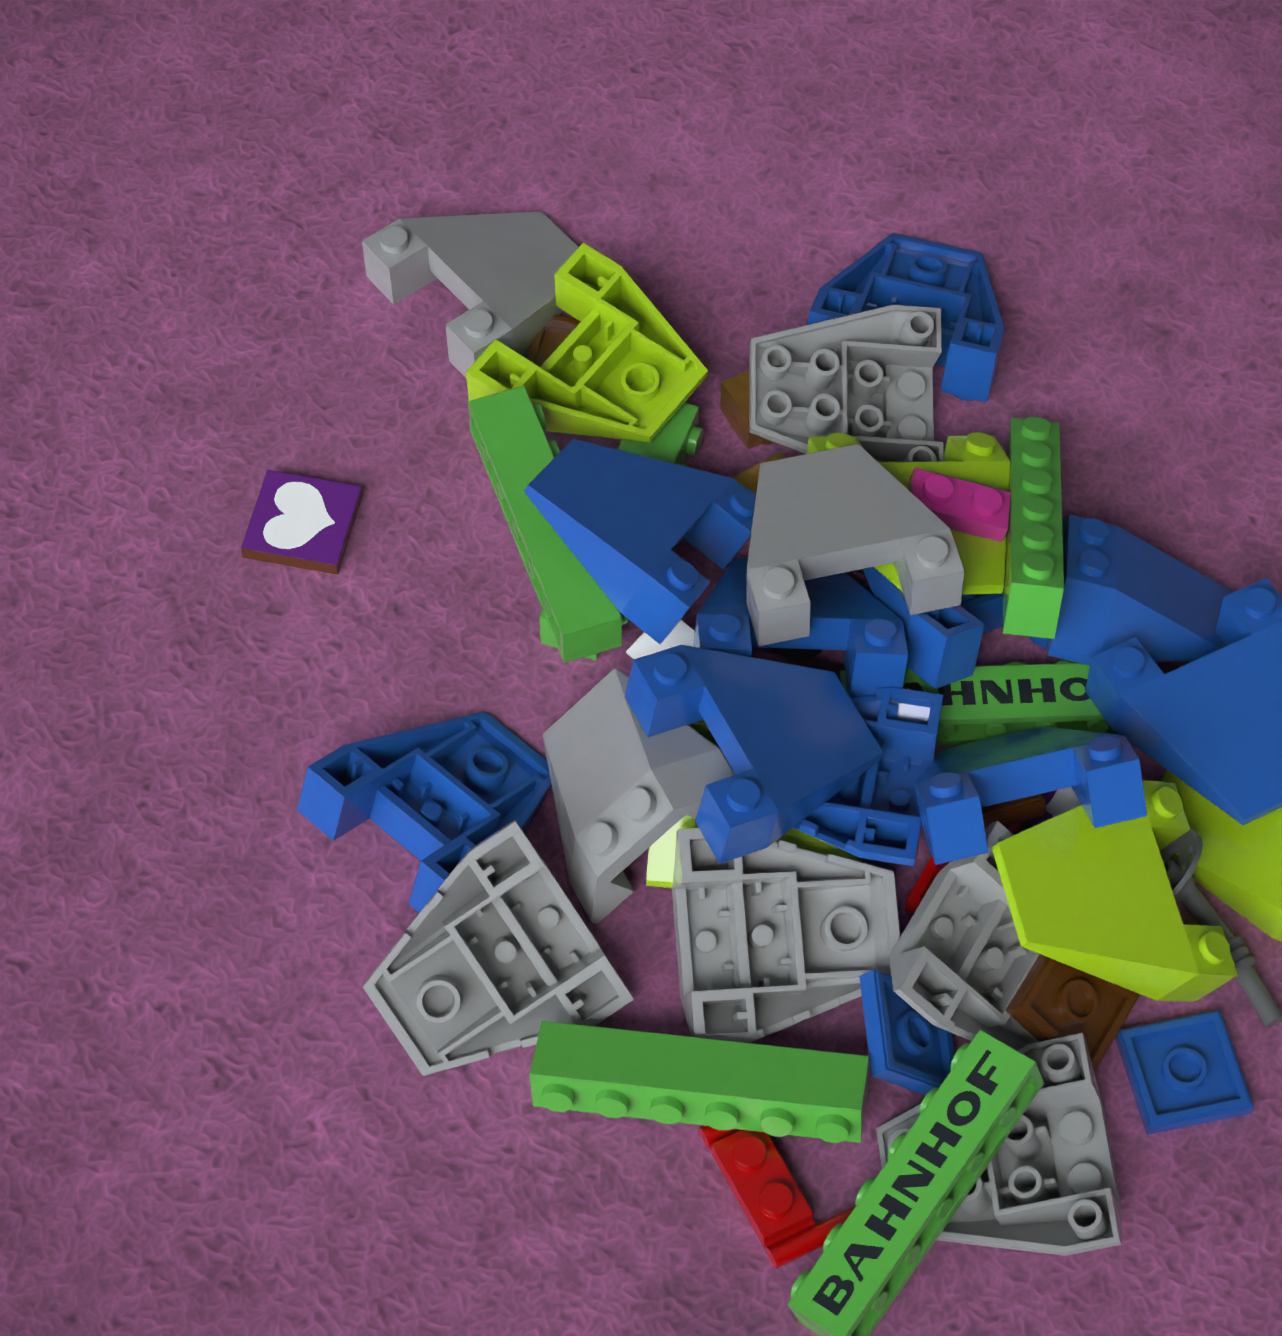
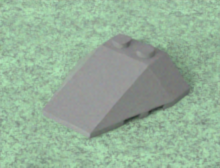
M615 668L542 734L569 883L590 922L598 924L634 892L623 870L685 815L696 819L707 784L735 775L720 747L699 734L690 724L647 737L625 699L629 677Z
M515 820L466 853L362 985L422 1076L490 1058L489 1055L520 1046L525 1048L536 1045L541 1021L595 1026L634 1000L600 945Z
M995 821L985 829L989 853L951 861L936 875L889 955L893 991L932 1025L970 1041L974 1039L979 1030H982L1017 1051L1028 1044L1037 1043L1038 1041L1005 1010L1038 958L1039 953L1020 945L992 851V847L995 844L1014 835L999 821Z
M699 828L678 829L676 831L672 899L680 999L690 1036L750 1043L861 997L859 976L873 969L891 976L889 955L900 938L894 871L832 854L816 853L798 848L796 844L782 840L775 841L765 849L719 864Z

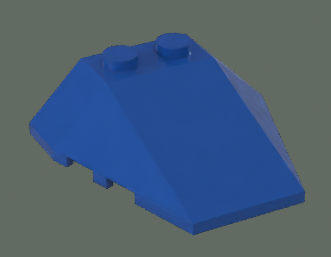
M1070 514L1062 518L1064 591L1055 639H1048L1047 655L1090 665L1092 656L1137 637L1157 665L1159 661L1184 662L1183 665H1186L1225 647L1215 634L1223 597L1233 593V591L1118 526L1104 523L1099 519L1083 518Z
M896 687L876 688L875 695L851 697L850 699L882 749V758L793 828L860 858L914 866L918 856L922 833L915 783L934 759L943 695Z

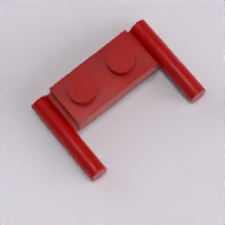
M704 1125L698 1128L700 1136L705 1145L710 1149L714 1160L760 1242L766 1249L767 1255L775 1269L822 1247L830 1231L837 1224H844L856 1207L855 1205L815 1224L812 1210L767 1133L740 1129L717 1130Z

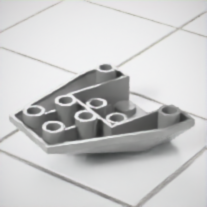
M890 305L751 338L749 344V432L805 454L809 436H828L832 433H844L856 436L863 449L877 462L944 461L943 442L934 441L933 366L942 353L941 308Z
M1083 1033L1028 1044L1017 1051L1036 1061L1044 1085L936 1241L1063 1256L1122 1245V1205L1104 1106ZM921 1104L876 1128L882 1168L888 1161L887 1155L894 1140L901 1133H908L918 1119Z

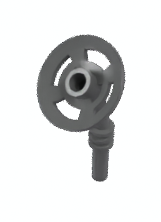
M1190 829V831L1160 850L1176 903L1182 902L1199 925L1222 926L1238 974L1235 979L1264 1026L1271 1028L1282 1022V1012L1254 968L1257 963L1255 958L1252 956L1248 957L1250 950L1246 946L1242 947L1244 944L1242 937H1235L1206 898L1194 885L1195 878L1192 875L1200 859L1203 844L1201 836ZM1178 851H1180L1179 858L1175 859L1174 861L1169 859Z

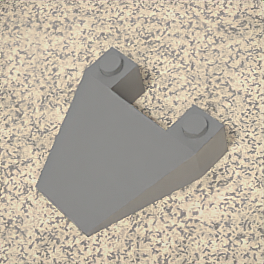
M542 211L400 218L362 240L366 276L393 305L439 279L469 309L445 324L449 362L465 378L468 368L495 339L524 357L533 339L545 326L546 331L550 327V319L553 315H560L563 310L556 306L554 274L579 248Z
M859 444L760 463L747 562L746 604L758 646L809 636L811 602L804 581L894 563L910 615L961 605L964 568L951 529Z

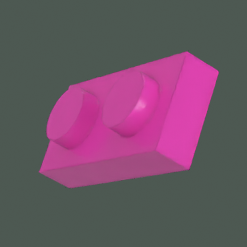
M914 468L908 482V490L951 530L998 542L1003 541L1008 530L1011 492Z

